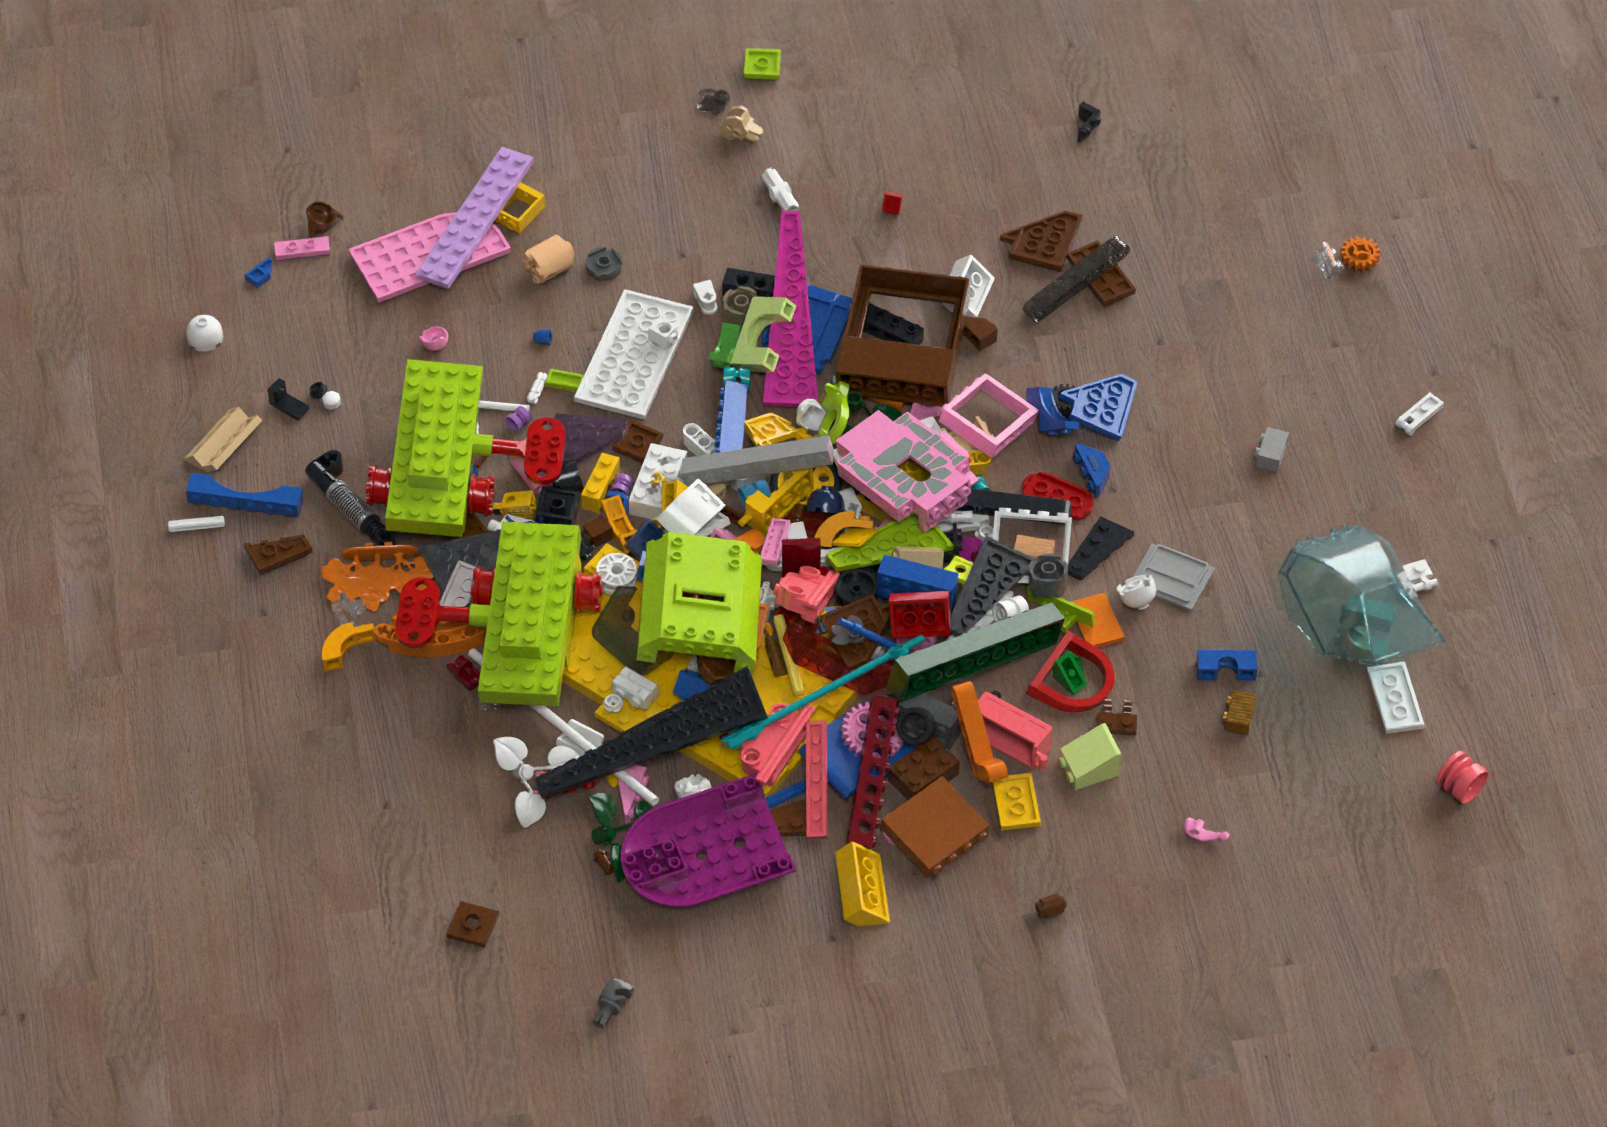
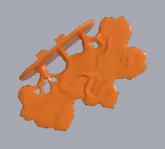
M384 542L385 546H373V543H365V547L345 549L341 555L344 559L352 561L350 564H345L341 560L333 558L327 565L322 566V578L334 584V587L326 595V598L331 601L332 605L336 607L349 605V603L359 597L363 607L373 612L379 608L381 602H385L390 597V590L395 589L401 594L403 586L408 581L418 577L432 579L434 575L423 556L416 557L412 562L405 560L414 557L418 553L416 547L411 545H393L392 542ZM396 559V563L391 567H382L380 565V560ZM360 561H375V562H374V563H371V564H369V565H367V566H362V564H361ZM400 563L407 565L410 571L405 572L401 568ZM355 566V571L352 572L351 567ZM421 584L417 589L424 590L427 586Z

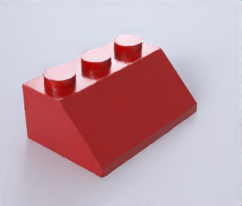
M949 591L890 594L889 610L892 638H910L923 635V637L950 636Z

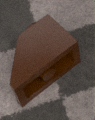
M966 317L963 336L979 351L997 341L998 329L995 324L990 323L986 318Z

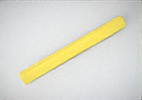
M782 614L775 615L773 621L793 693L795 696L803 695L804 687L784 616Z

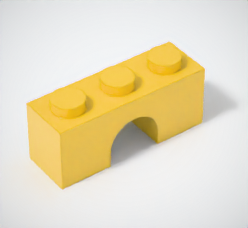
M601 453L581 494L582 509L600 514L602 510L600 501L606 499L605 496L609 484L613 485L615 476L620 473L619 457Z

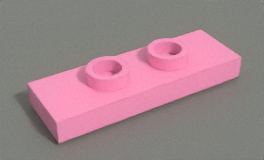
M328 236L274 242L276 260L330 254Z
M771 519L761 551L762 565L778 567L782 555V540L787 539L791 526L790 520Z

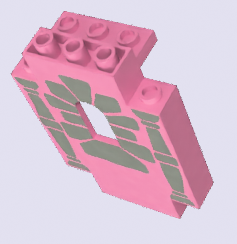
M878 410L836 440L837 452L843 457L836 462L838 475L898 522L914 512L919 517L920 529L926 532L968 502L967 496L971 493L970 480L965 475L970 471L969 458L908 411L895 421H892ZM911 458L926 469L931 476L926 481H916L897 466Z

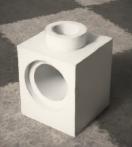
M659 317L648 328L649 340L666 350L675 344L678 339L677 326L662 317Z

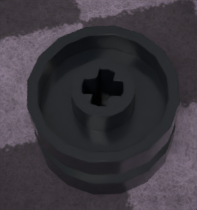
M861 569L843 572L835 583L836 606L842 607L872 594L877 601V581L874 576Z

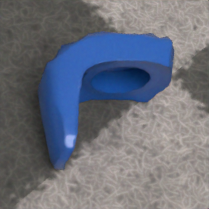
M608 491L605 496L606 499L620 495L626 515H628V495L623 492Z

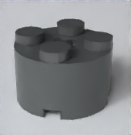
M1041 554L1038 556V559H1033L1029 565V587L1032 590V594L1036 597H1061L1068 585V565L1066 561H1062L1060 556L1056 554Z

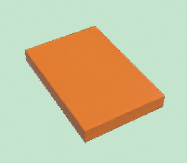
M1105 593L1071 601L1094 612L1095 625L1093 627L1078 621L1075 622L1085 641L1100 648L1125 640V636Z

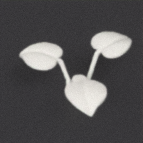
M513 737L496 738L493 740L499 766L505 770H513L514 777L521 779V783L529 790V793L520 792L515 799L517 819L521 826L526 828L538 821L544 815L546 809L544 799L539 794H533V789L526 780L532 778L534 771L552 770L573 758H579V754L569 747L556 746L550 750L547 756L549 766L532 767L528 764H523L522 760L528 753L523 741Z

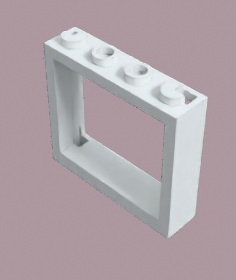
M999 508V511H995L993 539L999 541L1001 517L1066 523L1062 561H1066L1068 565L1072 518L1068 517V513H1057V516H1049V512L1038 511V514H1030V510L1019 509L1018 513L1011 512V508ZM1025 575L1018 583H1029V576Z

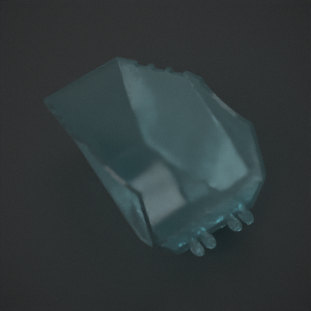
M1344 524L1341 525V531H1338L1337 528H1332L1330 530L1331 536L1314 538L1313 536H1308L1306 542L1300 539L1296 540V548L1290 550L1278 572L1288 620L1303 631L1315 647L1316 653L1324 657L1332 654L1335 655V659H1340L1343 656L1347 657L1348 661H1353L1354 658L1359 659V663L1375 666L1445 642L1443 635L1428 617L1390 541L1361 525L1349 527V525Z

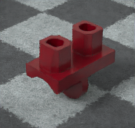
M460 655L455 661L447 664V669L469 691H472L479 686L480 672L472 665L473 663L469 659Z

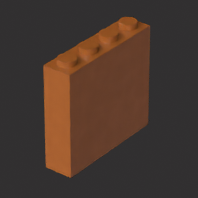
M941 776L885 816L881 821L880 829L928 879L932 875H938L947 864H953L962 853H968L976 843H982L986 840L990 825Z

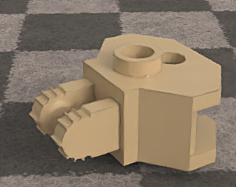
M742 105L734 106L730 109L720 128L723 137L728 140L739 139L742 141L745 138L751 142L759 140L763 129L753 123L754 119L751 118L748 109Z

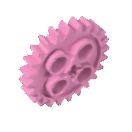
M868 702L865 703L864 707L860 703L857 709L852 707L851 711L846 713L840 729L843 732L841 738L846 739L844 746L850 745L848 751L855 750V757L859 754L861 755L863 741L859 738H864L866 724L860 721L867 723L870 706ZM878 716L881 721H887L886 717ZM894 718L893 724L896 725L897 719ZM895 730L894 736H891L890 743H893L891 757H894L895 753L899 752L904 742L898 736L897 730ZM875 734L879 740L884 739L881 734ZM872 752L875 758H881L877 752Z

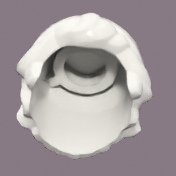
M692 774L689 778H683L674 785L678 799L712 788L710 781L700 774H697L696 777Z

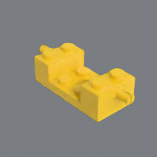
M813 468L783 472L784 482L777 491L772 492L770 497H767L758 490L753 495H749L745 501L746 513L738 520V524L741 527L747 524L751 528L757 529L763 535H766L772 518L782 519L794 508L795 504L799 503L814 489Z

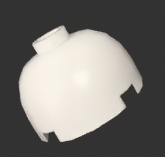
M210 315L194 317L186 329L188 345L195 347L197 351L206 352L214 350L219 342L221 344L223 341V330L220 322Z
M1146 574L1125 580L1126 585L1121 587V584H1119L1116 588L1122 603L1131 608H1138V610L1147 608L1156 596V585L1152 575L1149 578L1146 577Z

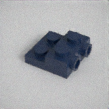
M648 518L624 547L640 562L643 551H646L647 542L651 540L656 541L662 538L665 533Z

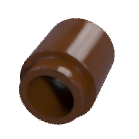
M1058 893L1041 898L1039 902L1035 903V908L1040 918H1049L1064 913V908L1067 907L1065 898Z

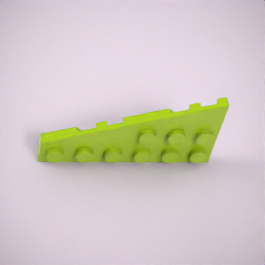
M912 512L900 522L894 520L878 528L877 533L860 547L842 546L826 554V560L836 572L881 564L884 555L891 556V553L894 552V546L939 547L943 552L953 550L954 545L937 525L926 532L922 531L918 515Z

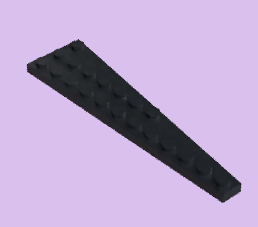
M748 666L726 677V680L718 684H712L709 686V689L701 693H695L691 696L692 698L684 702H678L671 708L665 709L620 733V736L615 739L603 742V745L598 748L586 751L581 757L573 758L563 765L535 778L541 798L549 797L768 719Z

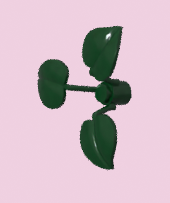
M836 373L830 381V384L833 385L837 383ZM853 391L847 395L849 417L851 411L857 412L861 408L866 411L868 416L879 410L892 421L903 415L898 409L887 404L875 405L873 413H871L866 407L865 402H862V396L859 392ZM835 420L832 422V424H831V426H830V428H829V432H830V430L832 429V427H833V425H834V423H835ZM846 424V427L841 436L850 431L853 427Z
M597 793L589 796L588 800L592 804L595 816L601 826L592 830L591 837L595 844L604 843L605 846H612L610 856L619 883L626 878L621 864L622 846L620 843L611 841L615 838L616 831L631 827L634 822L616 828L610 827L612 822L615 821L614 815L617 812L615 801L606 793ZM645 800L638 801L634 808L636 819L653 809L651 804Z

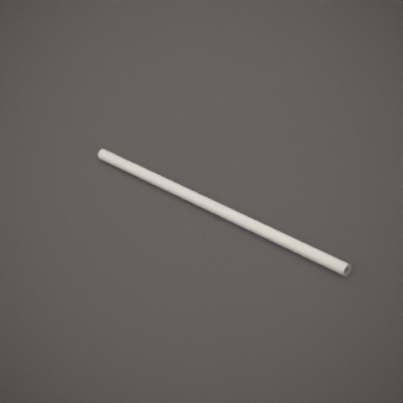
M472 648L468 656L481 666L483 655L475 648ZM529 705L584 751L596 749L592 743L546 706ZM625 770L613 773L649 804L655 806L658 803L659 798Z

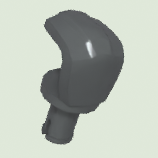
M620 979L609 980L599 996L597 1003L601 1009L593 1023L598 1026L600 1022L599 1028H604L611 1014H619L621 1011L620 1005L625 1004V996L631 998L634 994V988Z

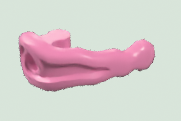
M1187 818L1185 820L1184 831L1191 838L1201 842L1226 841L1229 838V833L1226 831L1215 833L1204 830L1202 828L1204 821L1201 819Z

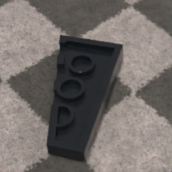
M1100 516L1069 561L1068 575L1082 581L1098 567L1101 561L1109 558L1110 554L1122 547L1127 539L1130 540L1134 536V531Z

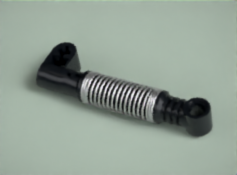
M330 450L307 465L305 469L306 475L324 491L325 497L362 534H367L377 546H385L384 542H392L393 545H396L395 532L386 530V526L380 522L378 514L343 480L336 478L344 470L342 455L339 451Z

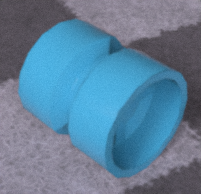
M764 479L754 482L752 487L745 485L738 488V496L745 510L747 497L753 495L757 490L770 497L771 492Z

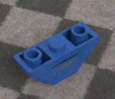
M1079 443L1075 444V451L1072 454L1073 460L1076 464L1078 463L1081 476L1086 478L1089 491H1092L1095 498H1097L1109 479L1110 464L1103 452Z

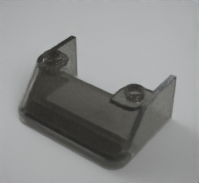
M617 586L593 625L592 636L625 667L641 676H646L671 659L675 652L658 650L655 663L636 660L638 632L631 627L635 619V612L628 604L637 588L633 586Z

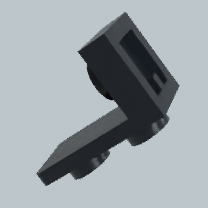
M1083 101L1079 105L1078 118L1085 121V123L1078 130L1077 141L1079 143L1085 138L1087 139L1091 131L1101 123V110Z
M278 378L267 389L269 404L291 417L299 420L309 410V405L286 392L284 380Z

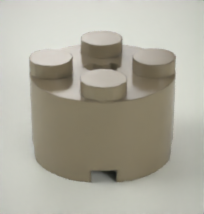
M744 286L737 287L733 291L732 289L728 290L723 297L724 321L743 326L752 297H758L757 293L753 289Z

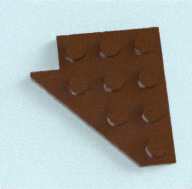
M1065 210L1000 235V241L1013 244L1009 252V258L1061 271L1066 261L1067 253L1070 251L1082 222L1083 215Z
M873 594L819 616L831 641L835 638L832 626L838 625L837 620L840 617L847 620L849 615L856 616L861 619L863 628L881 637L890 623L889 603L880 607ZM865 638L860 643L834 644L850 673L869 663L878 643Z

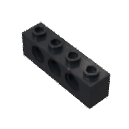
M727 267L722 283V295L724 296L730 289L733 291L737 287L744 286L753 289L758 297H773L775 275Z

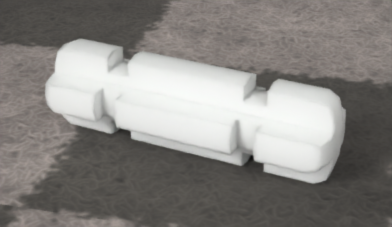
M539 372L531 387V392L527 396L528 403H537L547 378L546 373Z

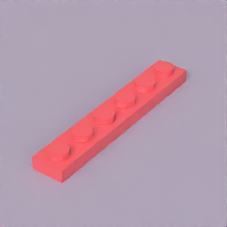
M825 720L806 722V837L808 839L828 838L827 722Z

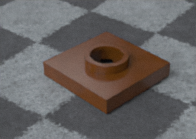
M460 901L446 933L447 938L485 948L499 917V911ZM470 917L480 921L478 925L473 927L468 926L466 922Z

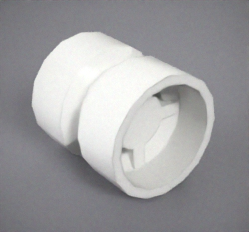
M1019 595L996 602L993 605L992 614L994 620L999 622L1007 619L1009 616L1021 614L1026 610L1029 611L1026 600Z

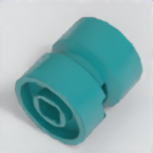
M724 367L723 388L726 380L736 382V377H739L741 381L737 383L748 384L747 392H750V368L740 367L739 370H736L735 367Z

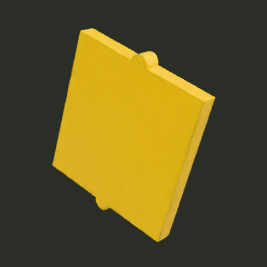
M850 527L832 542L833 546L860 547L877 533V529Z

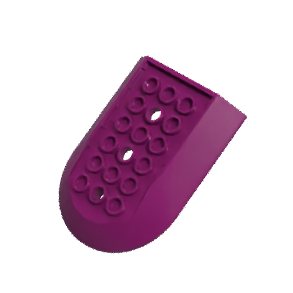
M757 773L662 804L639 817L628 830L621 848L622 869L631 887L642 897L653 903L667 907H689L796 872L797 869L792 857L786 851L765 800L762 784L755 780ZM737 841H744L745 845L737 847L735 843ZM699 854H706L707 858L699 860L697 856Z

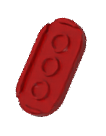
M1038 472V474L1033 475L1032 473L1024 479L1022 484L1023 495L1070 501L1072 504V520L1084 519L1093 510L1094 501L1088 490L1052 474Z

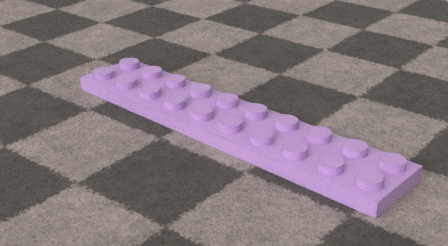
M501 147L417 271V279L446 289L450 288L534 163L532 156Z

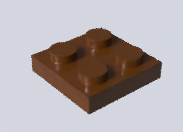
M630 420L612 444V450L643 463L650 444L659 445L663 439V433Z

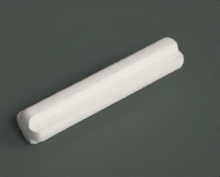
M224 516L168 522L169 532L225 526Z

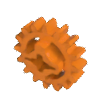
M1356 236V240L1349 238V242L1344 241V245L1341 246L1340 259H1343V264L1348 263V268L1355 267V271L1358 268L1364 271L1366 267L1371 270V267L1376 266L1380 258V249L1377 248L1378 244H1372L1373 240L1367 241L1366 237L1360 239Z

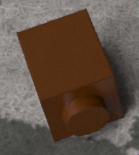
M603 515L583 525V533L591 546L594 545L597 548L613 539V528Z

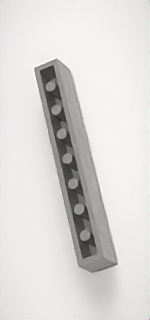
M829 435L682 458L681 476L686 484L690 486L697 479L704 484L832 465L834 448Z

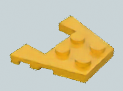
M772 412L745 420L744 430L756 447L784 442L791 438L802 440L817 437L816 434L814 437L807 434V430L802 427L797 429L791 426L792 422Z

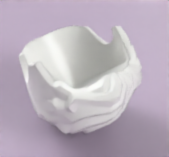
M808 398L797 408L796 423L806 430L818 431L826 412L815 399Z

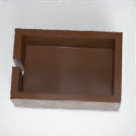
M933 736L928 742L921 744L891 765L888 770V781L909 800L941 776L948 782L958 776L960 761L949 750L945 751V746Z

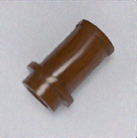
M797 503L794 505L793 514L789 518L791 523L802 521L804 523L803 517L806 510L804 504Z
M603 849L597 850L593 855L594 861L600 865L606 875L612 874L614 869L608 857V852Z

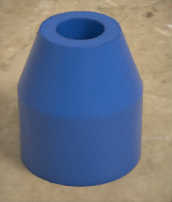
M548 329L534 332V342L551 344L552 331Z

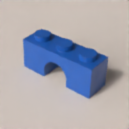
M1198 650L1196 659L1197 680H1217L1220 669L1230 668L1236 673V680L1256 681L1258 670L1256 650Z

